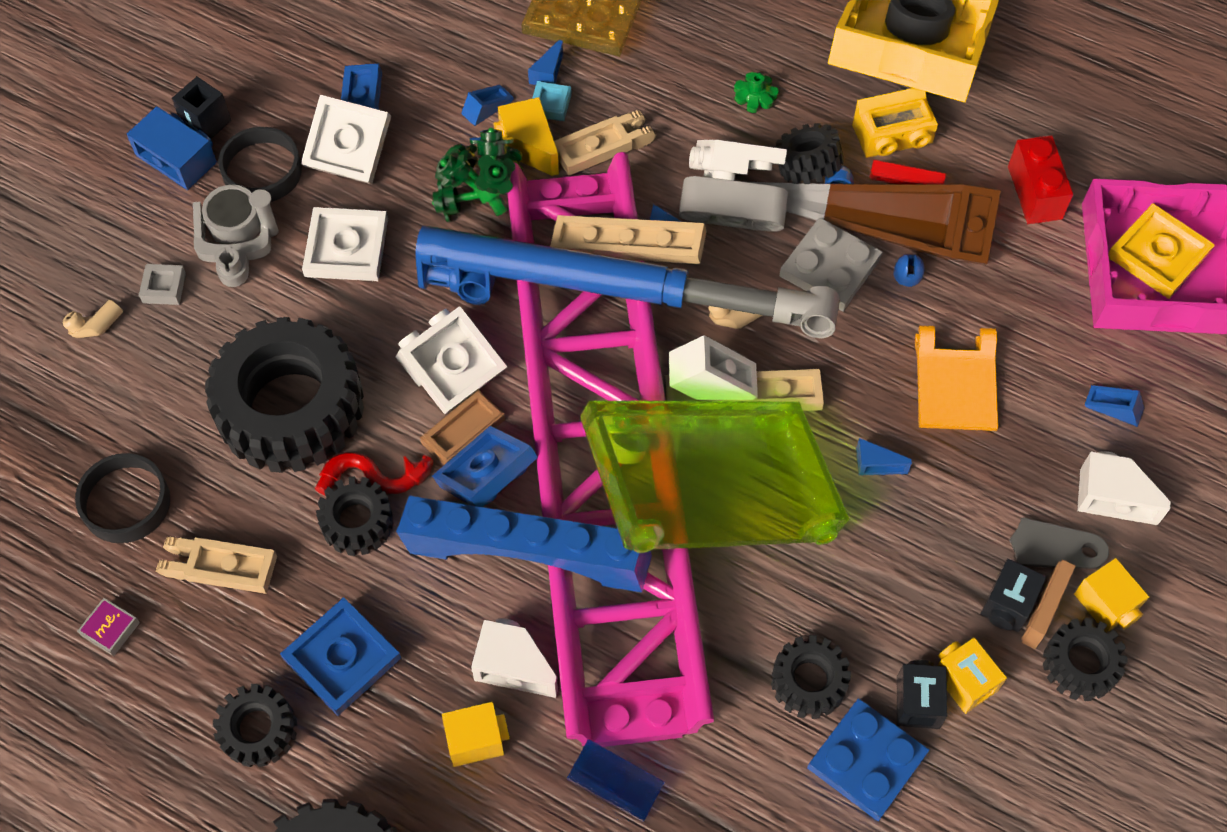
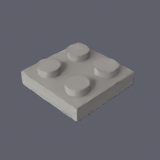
M819 217L781 267L780 277L805 291L815 286H826L834 289L840 296L839 310L843 312L881 260L882 251Z

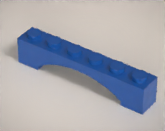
M414 496L408 497L396 531L410 554L445 560L448 559V556L460 554L517 558L568 570L601 582L602 586L641 593L643 592L652 558L646 535L643 532Z

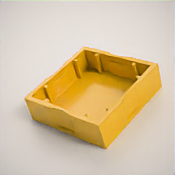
M850 0L836 26L828 64L966 102L999 0H951L955 6V13L948 37L942 42L932 45H918L906 42L893 35L887 29L885 19L890 0Z

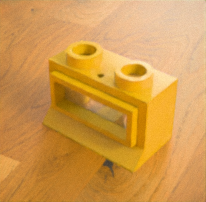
M910 88L857 100L852 126L865 157L868 158L877 155L887 156L895 151L922 148L927 144L933 143L938 123L927 101L926 91Z

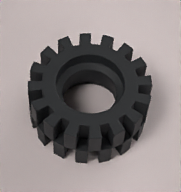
M815 123L813 127L809 128V124L802 125L803 129L798 130L795 127L791 129V134L784 133L781 135L782 140L778 139L776 141L775 148L787 149L785 164H778L782 177L784 176V180L787 182L792 180L793 184H799L803 180L804 184H810V181L816 179V182L823 181L822 176L832 177L833 171L838 172L841 169V165L844 164L839 133L835 128L831 129V125L825 124L821 128V123Z
M355 476L348 477V485H343L340 479L335 482L337 487L335 491L328 487L324 491L326 499L319 498L318 506L320 510H316L318 524L329 546L333 544L335 551L342 553L343 549H346L348 555L355 556V550L360 549L362 555L369 554L367 547L373 545L375 550L381 547L380 538L387 540L390 536L388 528H393V514L388 496L385 491L382 492L381 486L376 482L371 486L368 478L362 477L361 483H357ZM361 504L369 508L371 511L370 518L364 525L357 528H347L341 524V513L347 507Z
M1078 618L1071 620L1068 625L1064 623L1050 639L1043 653V657H1047L1043 662L1044 670L1051 671L1047 679L1050 683L1057 680L1060 685L1056 690L1061 694L1066 689L1071 691L1069 698L1077 700L1080 695H1083L1084 701H1091L1095 696L1098 699L1105 696L1122 678L1126 671L1123 667L1128 663L1127 655H1121L1126 649L1124 643L1116 644L1114 641L1118 637L1115 630L1113 629L1107 634L1104 632L1107 624L1100 621L1094 627L1092 626L1093 619L1085 618L1081 624ZM1075 646L1090 648L1100 660L1099 670L1095 673L1086 674L1076 669L1069 658L1070 650Z
M809 635L808 641H804L803 637L800 636L795 638L794 644L791 645L788 642L784 645L782 652H779L776 657L771 675L773 676L771 686L772 690H776L775 698L778 703L784 701V709L791 713L792 709L799 711L797 717L805 718L806 714H811L812 719L819 718L823 712L826 716L831 714L834 707L838 708L842 703L851 679V671L847 670L849 661L847 657L841 658L842 649L838 645L834 649L829 647L831 640L824 638L823 643L816 642L817 636ZM805 663L816 664L824 670L827 683L818 691L804 690L795 680V670Z
M251 684L250 690H247L244 686L236 688L239 694L233 697L229 693L224 697L228 702L226 706L218 705L216 709L220 716L219 719H213V727L217 730V733L213 734L215 741L220 744V749L226 755L244 766L252 767V765H257L258 767L267 766L266 762L269 760L275 763L280 759L278 755L282 751L287 753L291 748L288 744L290 739L295 740L297 733L293 728L297 726V718L293 715L294 710L279 692L276 693L269 686H265V689H263L259 684ZM254 711L268 713L271 718V728L268 734L259 741L249 742L244 740L240 734V725L244 717Z

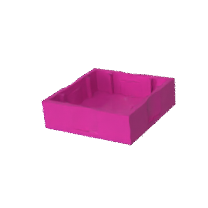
M1093 179L1082 202L1093 327L1227 334V185L1201 183L1163 185L1147 181ZM1152 203L1215 244L1211 253L1170 299L1109 259L1108 256L1111 247Z

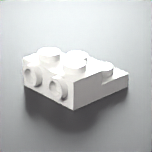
M697 140L696 147L693 146L690 152L689 167L696 170H704L703 177L734 181L735 174H747L748 169L772 171V164H785L787 149L722 140Z
M460 306L451 313L447 308L439 312L428 322L431 327L421 335L415 330L398 343L401 349L396 355L397 360L418 387L421 385L424 387L444 414H447L507 368L503 360Z

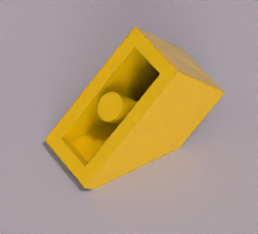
M537 97L498 106L499 121L493 123L494 129L502 130L503 137L514 138V143H509L507 146L516 148L522 153L523 157L520 162L551 176L558 175V152L540 98Z

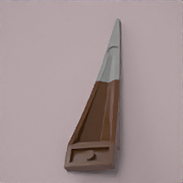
M747 182L776 186L787 190L789 195L786 212L816 221L820 217L836 227L945 260L950 259L985 266L988 264L1000 190L964 184L879 185Z

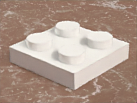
M320 95L301 164L308 168L372 184L391 115L388 112Z
M313 207L302 267L304 277L379 281L388 223L387 212Z

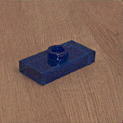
M590 739L587 740L567 777L568 781L641 822L645 821L664 784L663 780Z

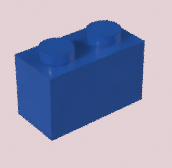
M157 106L127 133L133 151L138 158L186 190H189L217 163L212 149L213 142L204 132L192 130L186 126L185 122L175 113L168 114Z

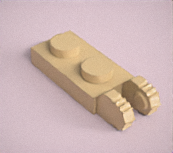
M636 110L620 117L614 116L555 140L554 143L558 152V160L567 175L570 176L609 160L616 153H626L631 151L632 148L636 150L643 148L645 145L651 144L656 134L650 126L638 129L643 126L646 119L640 110Z
M167 537L163 548L172 554L188 556L187 563L159 560L155 572L174 579H186L190 582L267 594L277 555L275 550L196 537L194 540Z

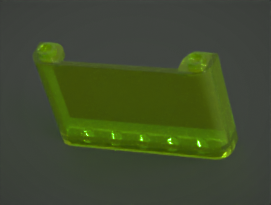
M589 400L580 416L622 544L628 550L644 553L653 549L815 542L817 545H823L836 539L838 532L850 520L800 402Z

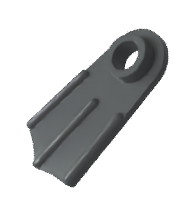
M1021 518L1018 528L1009 540L1015 552L1017 563L1023 566L1055 568L1058 561L1061 562L1063 559L1075 565V568L1095 569L1102 566L1109 556L1107 543L1096 534L1028 518ZM1089 547L1093 549L1096 556L1093 558L1086 557L1082 553V548Z

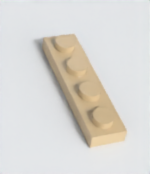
M558 215L550 247L627 260L700 264L707 230L704 223Z
M820 369L757 371L758 397L753 400H696L670 387L669 375H665L667 413L680 411V414L687 413L693 416L822 410L824 405Z

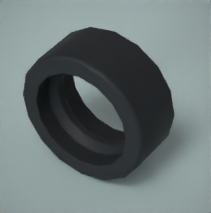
M890 0L885 24L893 35L906 42L918 45L940 43L948 37L955 13V6L951 0Z

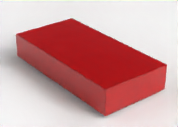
M873 160L869 178L895 185H944L946 173Z

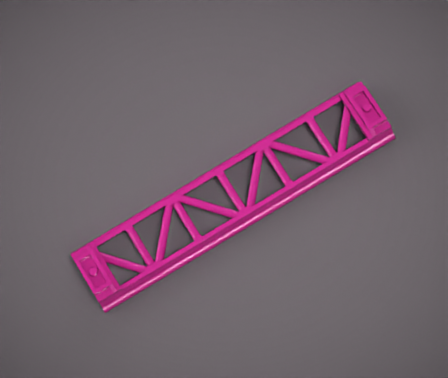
M625 152L616 153L607 173L527 181L520 166L514 163L515 170L511 173L510 177L513 187L507 194L512 240L534 244L531 220L551 218L556 221L558 215L581 216L613 212L614 218L638 219L629 158ZM517 280L535 452L538 456L536 461L542 517L598 526L645 521L658 523L667 583L649 572L647 573L643 589L661 600L576 609L572 572L548 565L567 739L579 740L582 746L597 745V748L676 739L682 738L684 734L698 733V730L704 724L714 722L651 303L626 299L630 330L555 338L602 295L583 291L544 326L539 284ZM628 346V349L633 348L641 401L557 353ZM548 366L634 415L629 416L628 428L640 433L647 441L655 504L575 513L623 467L612 462L610 457L564 500L557 442H562V439L605 434L598 426V419L555 424ZM664 616L596 686L585 687L579 628H584V625ZM674 631L680 677L623 683Z

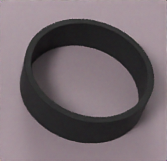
M271 127L245 129L232 136L225 143L219 154L218 164L224 184L239 185L227 176L228 166L238 152L258 143L277 144L288 149L294 156L293 165L289 172L272 185L260 188H245L249 189L251 193L258 189H264L271 195L270 202L279 200L290 193L300 179L302 165L297 147L292 138L281 130Z
M121 453L101 459L84 473L76 489L75 505L79 516L95 536L112 543H129L146 537L162 523L170 506V490L162 473L152 461L137 454ZM132 467L147 470L159 479L160 494L157 504L152 512L141 522L128 528L112 530L101 528L89 521L86 509L89 494L97 482L107 474L118 469Z

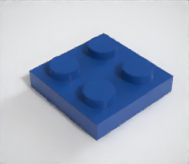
M489 426L432 477L440 488L471 506L483 507L492 502L498 493L513 479L523 475L527 467L538 456L530 445Z
M344 597L280 653L282 659L337 716L346 710L401 659L400 653Z
M858 698L810 761L807 769L879 822L923 761L929 749Z

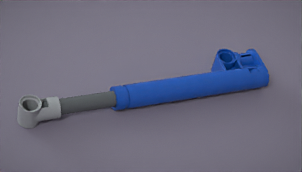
M426 225L421 227L416 243L415 253L419 288L427 289L429 284L450 288L451 292L458 293L461 299L474 305L488 302L496 277L659 305L665 303L667 306L682 308L683 302L770 316L773 317L772 322L799 326L806 335L813 338L829 337L836 329L840 296L834 289L826 286H815L807 290V292L778 287V292L688 277V270L669 269L668 266Z

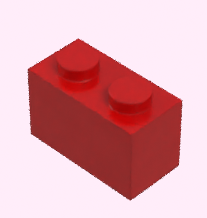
M1053 136L1017 140L1008 169L1027 225L1062 220L1072 199L1073 192Z

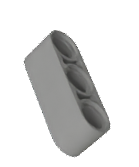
M691 176L683 181L678 215L682 219L691 222L778 232L784 229L789 193L787 190L776 186Z

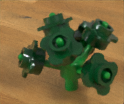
M489 128L488 130L480 131L479 138H470L471 145H454L440 159L435 174L438 191L433 192L432 204L437 213L443 212L447 223L451 222L452 214L460 213V202L480 199L482 204L488 202L496 216H500L509 210L500 194H508L512 190L513 185L510 182L511 173L515 170L514 163L520 166V160L523 157L518 149L507 146L509 143H514V138L503 137L502 130ZM476 151L478 152V155L482 156L479 159V161L476 155L474 154ZM477 162L478 166L481 168L480 175H478L474 170V167L476 166ZM465 182L474 189V192L458 194L456 187Z

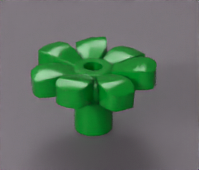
M750 72L746 74L745 81H736L734 85V92L736 93L734 99L739 105L747 103L746 110L756 113L759 105L763 109H769L773 106V100L778 98V88L771 86V77L763 76L761 73Z

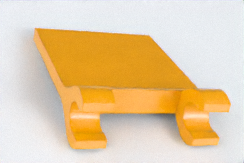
M919 325V334H915L919 428L997 431L996 329L980 328V336H976L975 340L976 351L934 349L935 326Z

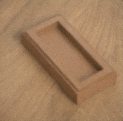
M477 390L420 437L421 444L445 465L489 426L498 427L505 421V415L480 390Z
M1063 559L1061 562L1058 561L1046 582L1021 638L1023 644L1036 649L1045 636L1075 569V565Z

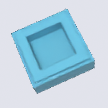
M537 81L532 99L540 98L546 119L564 121L571 98V86Z

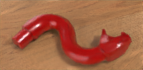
M345 452L337 454L327 461L319 474L320 479L315 486V490L325 495L324 491L328 487L332 489L335 482L340 480L341 475L347 469L357 468L370 480L371 486L376 482L381 486L382 492L385 491L386 494H400L422 484L429 477L434 461L431 457L423 455V460L420 462H411L404 456L405 473L399 478L391 479L384 476L377 464L368 456L357 452Z

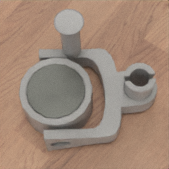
M229 184L218 187L210 192L204 200L203 206L201 202H193L194 249L199 259L206 262H216L218 277L228 287L240 286L247 280L249 260L259 259L269 254L271 250V237L276 236L279 232L270 206L271 195L264 189H258L251 193L245 187ZM206 226L210 235L220 244L205 241Z

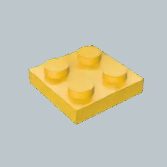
M1152 203L1111 247L1108 256L1109 259L1170 299L1211 253L1215 244Z

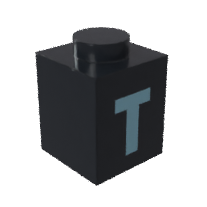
M198 76L171 98L177 115L185 122L186 126L194 131L201 130L210 139L232 121L223 93Z
M1007 558L980 614L987 617L994 626L1000 629H1012L1019 632L1029 617L1046 576Z
M913 660L908 664H903L896 677L897 726L940 729L947 718L946 667L934 666V663L928 660Z

